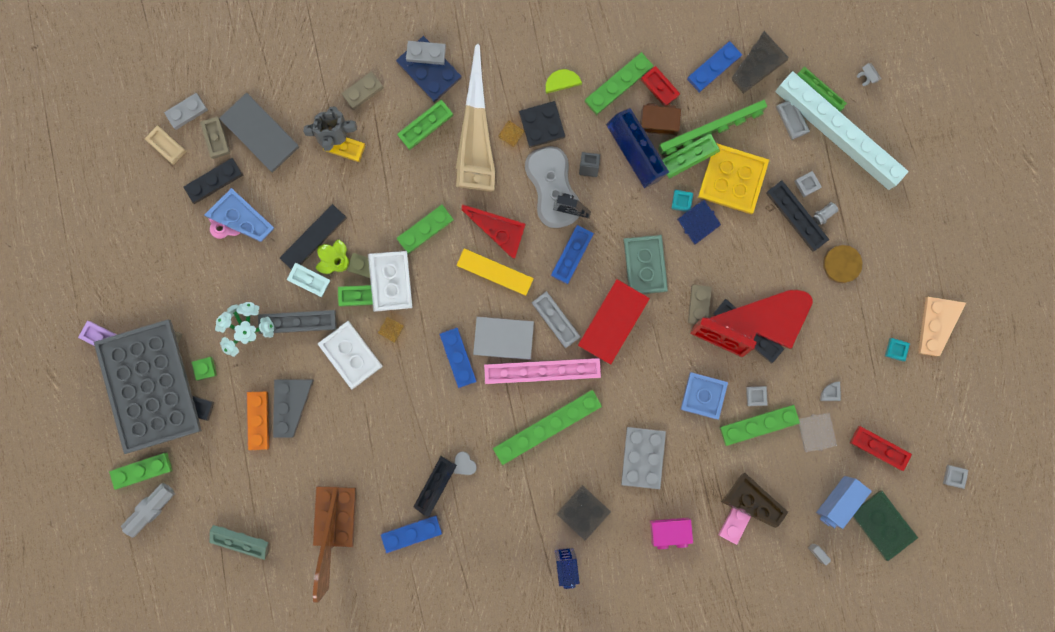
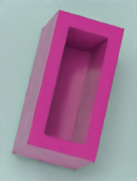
M677 518L650 521L651 541L654 547L657 546V549H668L669 545H676L677 548H686L688 544H693L691 519Z

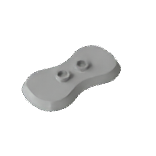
M547 146L536 149L527 156L525 171L537 190V212L540 220L548 227L561 228L574 223L579 216L553 210L554 202L558 195L562 196V193L573 195V199L579 200V198L572 190L568 181L569 162L566 154L558 147Z

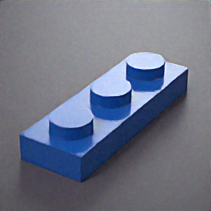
M729 41L694 71L687 80L700 93L735 63L742 54Z
M579 225L576 226L551 274L552 277L568 285L594 233Z
M458 328L439 334L458 388L477 382Z
M437 515L382 533L381 538L386 553L442 535L443 533Z

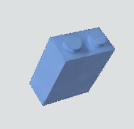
M844 476L816 513L821 516L820 520L827 526H831L834 529L836 527L843 529L872 491L856 478Z

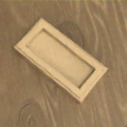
M158 125L145 138L148 143L173 165L187 152Z

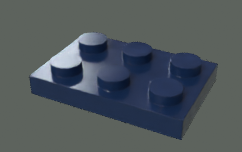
M424 36L417 41L430 43ZM406 51L396 60L397 64L434 103L462 78L446 59L444 65L407 62Z

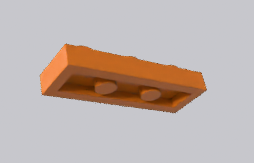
M267 391L247 392L248 450L269 449Z

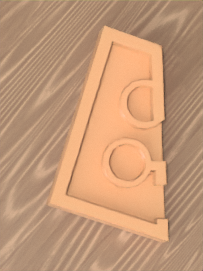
M933 297L925 298L918 354L936 357L941 355L966 303Z

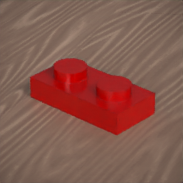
M656 66L641 78V81L664 107L680 95L679 91Z

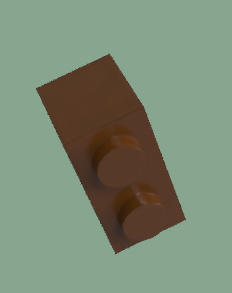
M654 103L643 105L640 132L677 136L680 130L681 108H677L674 105L659 107Z

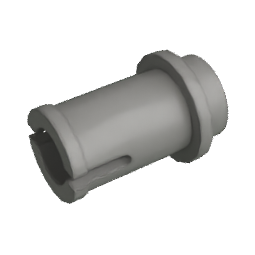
M830 202L822 210L815 212L813 216L814 221L819 225L825 224L827 219L839 211L838 207Z

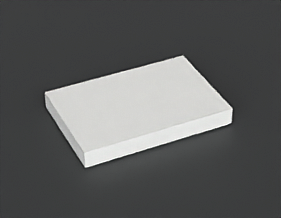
M407 251L368 254L373 311L412 308Z
M349 321L318 343L321 350L351 390L383 367Z

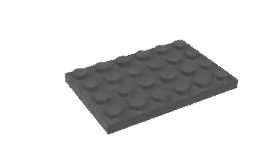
M164 320L94 342L124 454L202 431L171 320Z

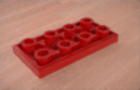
M616 279L578 346L611 365L650 298Z

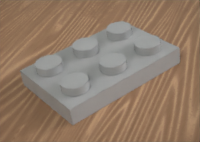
M627 427L621 485L660 489L666 431Z

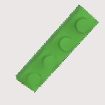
M641 52L587 97L584 102L597 116L649 72L654 65Z
M790 405L719 428L725 446L800 424L795 406Z

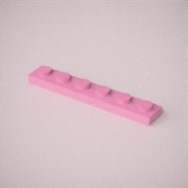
M600 358L484 365L485 384L601 378Z

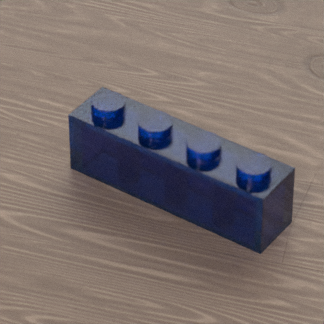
M631 108L617 113L606 124L644 189L658 183L670 173Z
M574 548L554 550L559 586H563V589L575 588L576 584H580Z

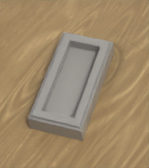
M786 101L776 106L791 140L810 132L801 112L794 105L792 106L791 102Z

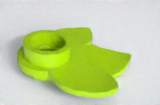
M336 240L333 246L327 244L319 246L317 253L321 261L316 265V270L323 274L345 271L349 266V259L346 256V245L342 241Z

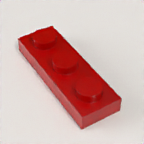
M861 426L857 427L850 441V444L900 471L905 470L912 456L911 453Z

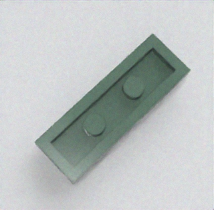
M215 525L210 529L209 543L263 560L268 555L269 542L263 539L250 537L244 533H237L225 527Z

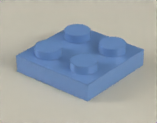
M690 372L680 410L719 420L728 382Z

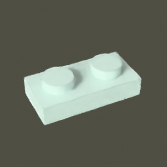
M298 263L294 264L287 278L288 281L320 297H323L331 281Z

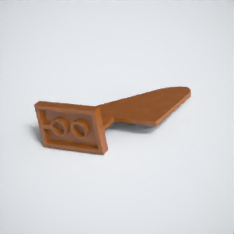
M316 487L313 546H321L314 577V603H319L329 590L331 549L334 546L353 547L356 488Z

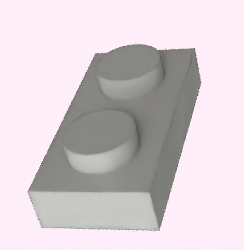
M408 41L406 61L444 65L446 44Z
M195 93L164 113L173 128L177 130L208 111L200 96Z

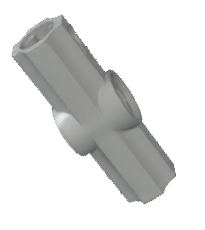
M161 483L149 497L143 499L135 507V512L121 525L122 531L132 538L135 537L162 512L161 509L175 495L174 490L169 485Z

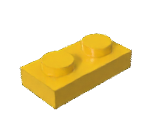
M346 137L345 142L341 145H334L330 151L326 152L360 162L366 145Z

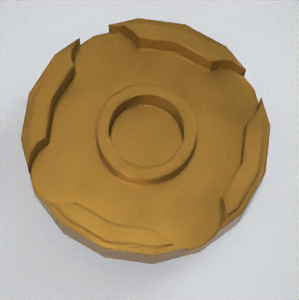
M836 246L828 251L824 257L823 268L829 279L837 283L853 281L862 271L863 262L861 255L851 246Z

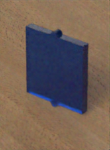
M705 200L700 201L677 219L684 229V234L689 236L694 245L721 226L714 215L715 211L710 209Z

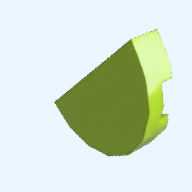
M567 69L557 70L547 79L545 85L546 94L582 85V81L573 71Z

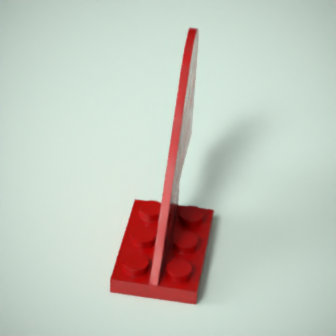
M788 290L710 318L703 317L693 326L690 334L740 357H744L755 348L757 342L754 341L756 334L792 349L813 304V299L807 292Z

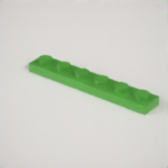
M762 100L666 141L658 147L660 155H671L677 152V148L686 147L710 133L712 134L717 131L722 133L727 131L729 126L733 124L739 126L745 123L747 118L752 117L755 119L764 114L763 111L767 108L765 100Z
M593 390L494 447L493 450L501 464L504 465L601 408L602 405Z

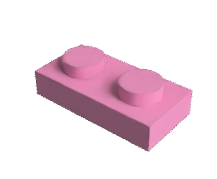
M731 508L718 535L737 545L751 516Z

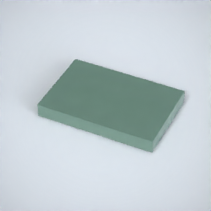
M662 235L624 238L628 286L642 294L668 292Z

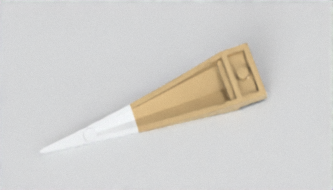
M477 44L474 50L456 164V187L492 192L495 185V168L484 103L480 46Z

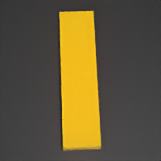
M465 248L456 265L461 269L524 296H527L534 280L530 276Z

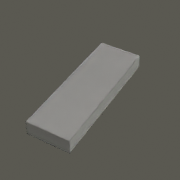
M547 291L531 302L565 349L581 337Z

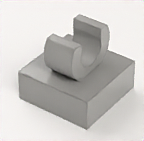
M872 63L862 67L865 72H860L857 75V78L863 75L867 77V81L862 84L863 86H867L871 82L876 83L882 79Z

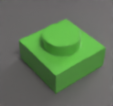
M213 357L192 362L197 381L217 376Z

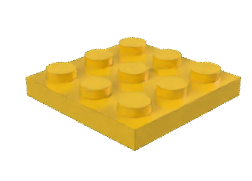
M717 144L720 152L709 158L697 198L752 215L769 159Z

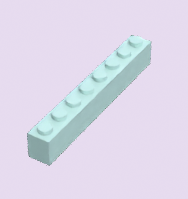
M793 71L775 91L785 101L791 102L792 106L794 105L798 108L802 116L888 190L895 187L909 172Z

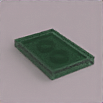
M882 490L865 501L853 515L854 520L886 561L891 560L918 539L917 535Z

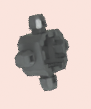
M333 106L327 112L318 113L314 118V123L304 126L303 132L306 136H315L323 149L330 151L334 145H341L346 141L347 133L357 130V123L353 120L345 121L343 114L338 111L337 107Z

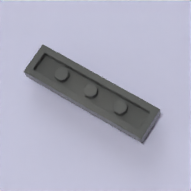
M335 310L258 315V327L261 323V318L269 317L274 324L273 333L337 329Z

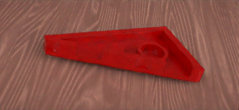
M462 204L461 210L512 259H515L526 224Z

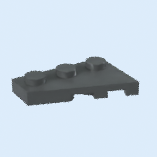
M274 380L273 438H293L295 436L314 380Z

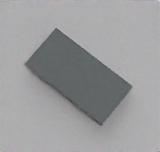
M245 93L219 118L272 173L299 148L298 144L248 93Z

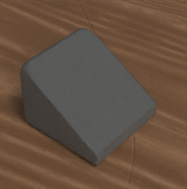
M582 152L579 175L597 177L600 154Z

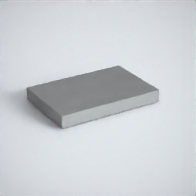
M477 317L473 355L531 360L534 321Z

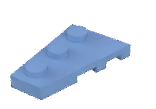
M232 188L204 215L259 242H262L274 230V227Z

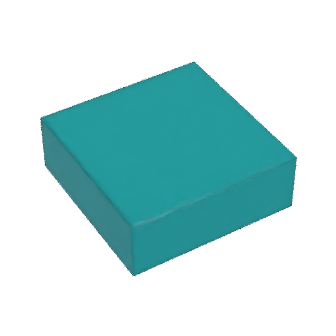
M674 190L671 209L690 212L693 193Z
M889 338L885 357L905 362L910 343Z

